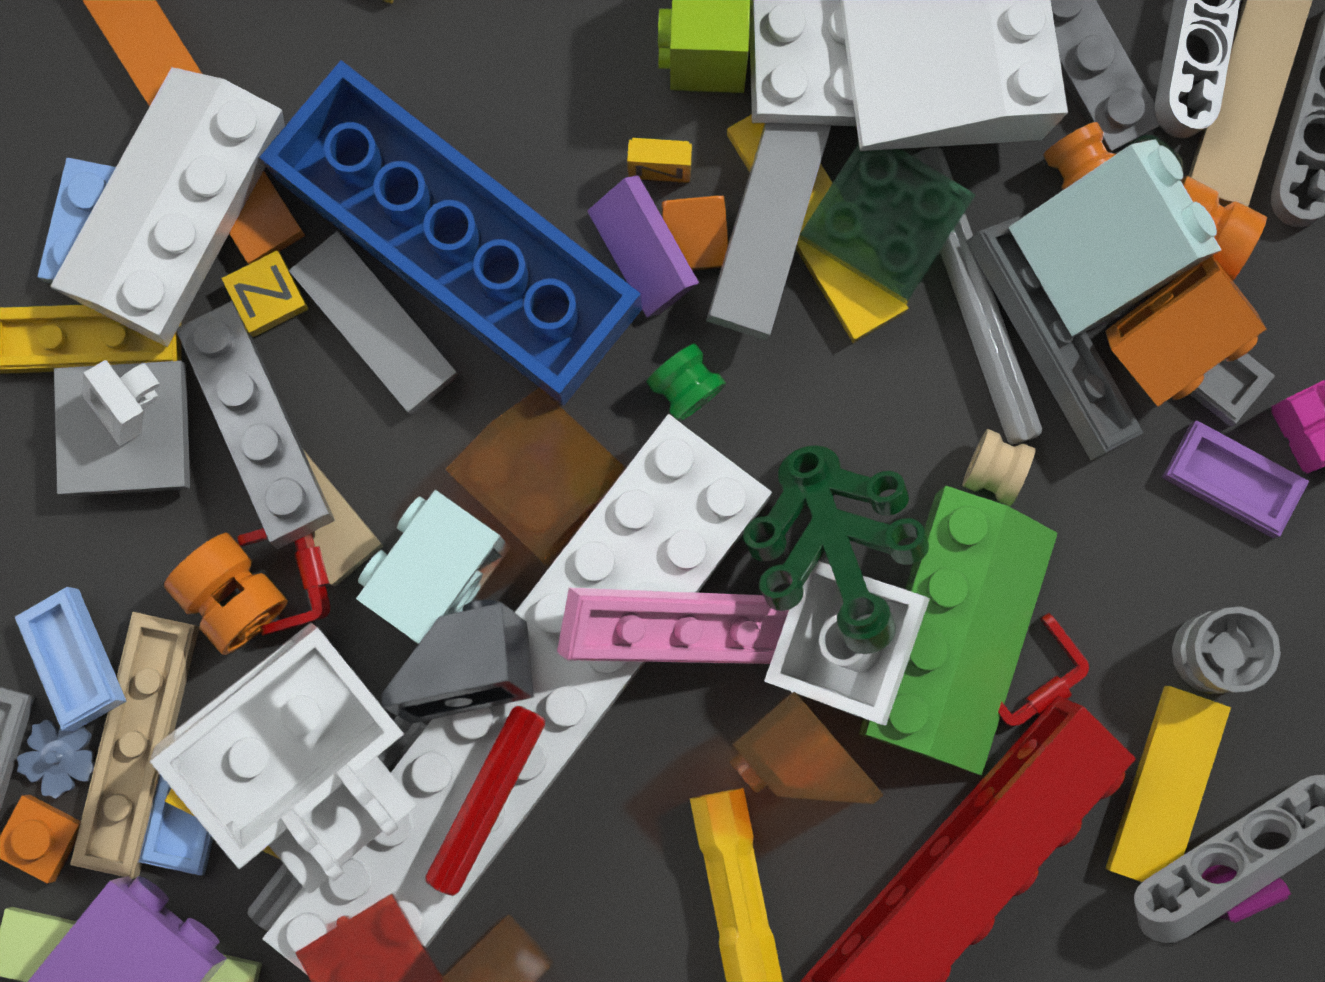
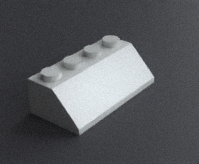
M171 67L50 287L168 347L266 167L259 157L285 127L282 109L225 79Z

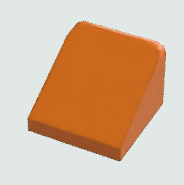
M724 196L663 201L662 218L692 271L722 268L728 248Z

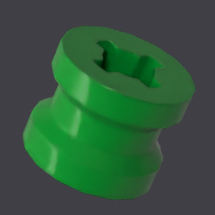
M691 344L676 353L662 364L646 381L654 393L663 394L670 403V414L679 422L705 406L727 384L719 373L709 372L702 363L703 353L696 344Z

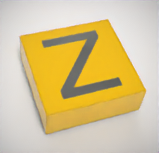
M632 138V140H629L627 158L628 177L639 175L642 180L690 183L692 144H689V141Z
M278 250L221 278L248 333L252 337L309 309Z

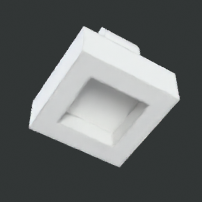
M107 360L83 372V397L117 444L122 446L142 434L143 408L158 399V394L154 389L160 386V383L144 363L131 369L121 378L118 377Z

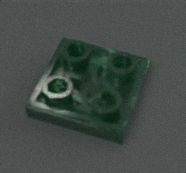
M858 144L800 233V240L907 305L972 204L976 194L901 149L860 151Z

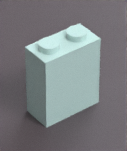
M1156 139L1129 145L1008 227L1071 336L1098 327L1222 250L1214 238L1217 234V229L1211 215L1200 203L1192 201L1180 181L1183 178L1180 163L1174 154L1165 146H1160Z

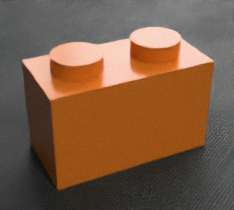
M1211 256L1177 277L1105 330L1111 350L1158 407L1170 398L1179 400L1192 393L1203 382V374L1224 359L1227 362H1231L1244 356L1256 345L1258 341L1257 336L1265 331L1266 327L1254 307L1217 260Z

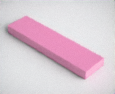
M569 588L557 653L566 660L770 664L789 610L777 611L772 609L766 603L763 595Z

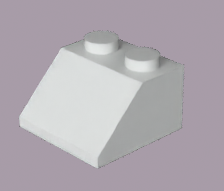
M818 561L803 585L804 595L797 606L789 609L764 681L886 726L930 598L863 576L869 593L877 595L887 602L895 622L896 631L893 640L884 649L871 654L856 653L845 644L837 624V614L843 604V599L831 566ZM871 614L864 615L858 618L857 620H864L868 618Z

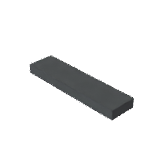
M1017 216L981 230L968 239L966 243L1089 459L1092 461L1143 434L1142 428L1088 334L1085 331L1071 336L1008 228L1021 218Z

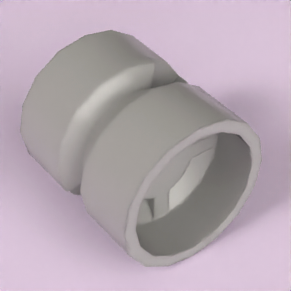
M1244 607L1217 609L1200 613L1188 619L1177 631L1172 646L1173 664L1181 679L1193 689L1208 694L1246 692L1264 685L1277 670L1281 655L1279 637L1271 622L1257 611Z

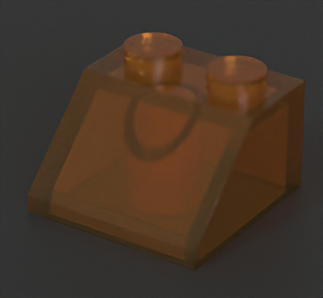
M539 387L490 422L445 470L545 565L584 524L625 471L626 467Z
M794 691L785 694L729 743L738 754L729 761V764L756 794L764 787H767L777 797L874 804L884 795Z

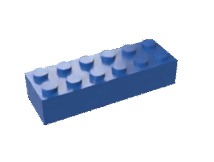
M342 60L339 61L259 157L274 179L563 406L642 310L640 292Z

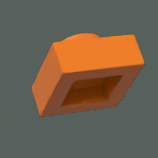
M22 795L0 835V859L47 884L55 882L76 843L81 821L32 795Z

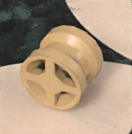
M986 429L970 461L962 486L973 491L984 488L994 492L997 501L1011 506L1027 477L1035 455V448L1025 444L1015 447L1003 442L999 433Z

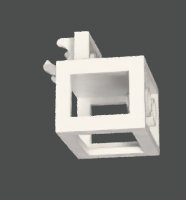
M311 622L154 747L150 763L239 869L269 845L309 895L328 879L334 882L344 873L342 864L382 831L387 836L392 834L399 828L396 823L417 807L416 803L377 757L403 736L404 733L318 627Z

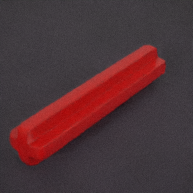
M523 706L512 708L425 876V882L435 890L449 896H454L460 892L545 727V719L541 715Z

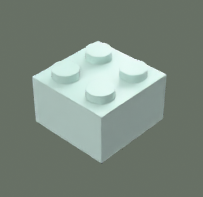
M434 490L427 501L422 497H418L409 506L397 525V529L403 532L400 539L389 554L382 550L377 552L366 565L358 579V583L364 586L356 599L418 644L440 616L462 612L463 606L474 600L511 548L500 535L436 490Z

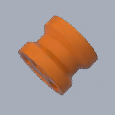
M1093 122L1077 129L1044 152L1043 157L1048 165L1058 168L1063 176V190L1116 155L1108 152L1103 145L1104 132L1098 122Z

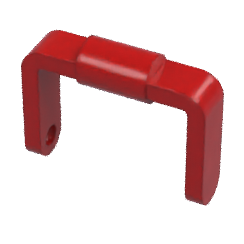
M264 528L239 535L237 540L240 546H247L268 540ZM312 533L294 541L297 549L295 556L304 590L308 592L312 611L261 625L262 636L322 620L330 612L331 606L325 586L329 584L320 546L315 547Z
M1047 613L1040 619L1075 667L1061 678L1056 675L1026 697L1027 703L1012 714L1001 701L998 713L1000 714V719L1006 725H1021L1035 714L1039 717L1058 695L1066 699L1070 698L1072 694L1069 689L1088 674V661L1050 613Z

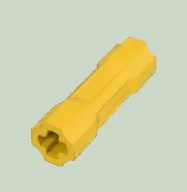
M744 788L690 798L699 848L704 855L719 930V948L726 982H783L774 935L767 919L753 850V832Z

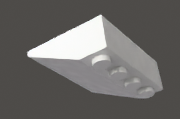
M839 0L860 151L1043 140L1068 113L1051 0Z

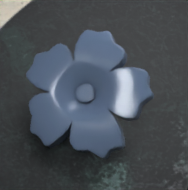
M50 720L32 725V734L27 739L29 747L37 751L19 755L17 757L19 764L17 771L26 775L31 782L42 780L41 792L43 796H52L54 799L60 798L66 791L74 789V778L80 781L91 780L95 766L94 752L82 749L88 745L92 735L84 726L72 732L62 731L61 727L58 730L57 726Z

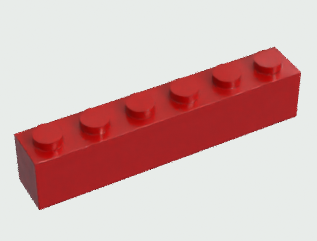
M1058 695L800 982H945L950 975L951 965L969 945L979 943L988 935L994 925L995 916L1012 897L1021 895L1031 887L1038 876V868L1056 848L1063 847L1073 840L1082 826V819L1099 800L1112 795L1121 786L1125 778V771L1136 758L1084 706Z

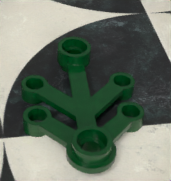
M811 445L799 448L790 453L780 465L778 479L784 491L768 516L756 518L745 527L743 538L754 559L771 561L784 552L787 545L785 535L805 506H809L813 518L784 565L773 566L764 572L760 579V589L766 603L772 609L786 611L794 608L802 600L804 595L803 585L825 551L843 599V604L837 614V624L845 644L849 649L860 654L878 652L888 646L893 640L896 631L895 622L887 602L881 597L869 593L850 541L888 553L894 561L900 564H914L922 560L929 550L924 527L919 521L910 518L900 519L888 525L837 509L833 499L834 495L869 503L872 509L880 515L890 516L901 512L908 504L909 494L904 479L899 473L882 471L872 477H867L842 469L836 453L827 447ZM886 490H896L890 496H879L882 492ZM773 535V537L770 540L763 543H757V541L763 536ZM905 538H916L909 545H898ZM781 584H791L782 592H773ZM871 614L868 618L864 620H857L858 618L864 615Z

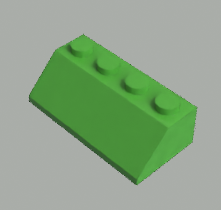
M945 485L935 494L924 528L929 543V550L922 560L913 564L905 590L930 599L886 726L863 718L858 735L982 776L1000 719V714L998 713L1001 701L1005 703L1058 533L1007 505Z

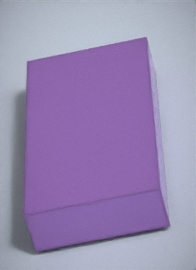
M639 175L624 178L587 211L625 280L641 293L642 310L647 318L661 314L699 284Z
M1197 420L1189 425L1162 476L1163 479L1273 539L1281 536L1309 483L1308 480Z

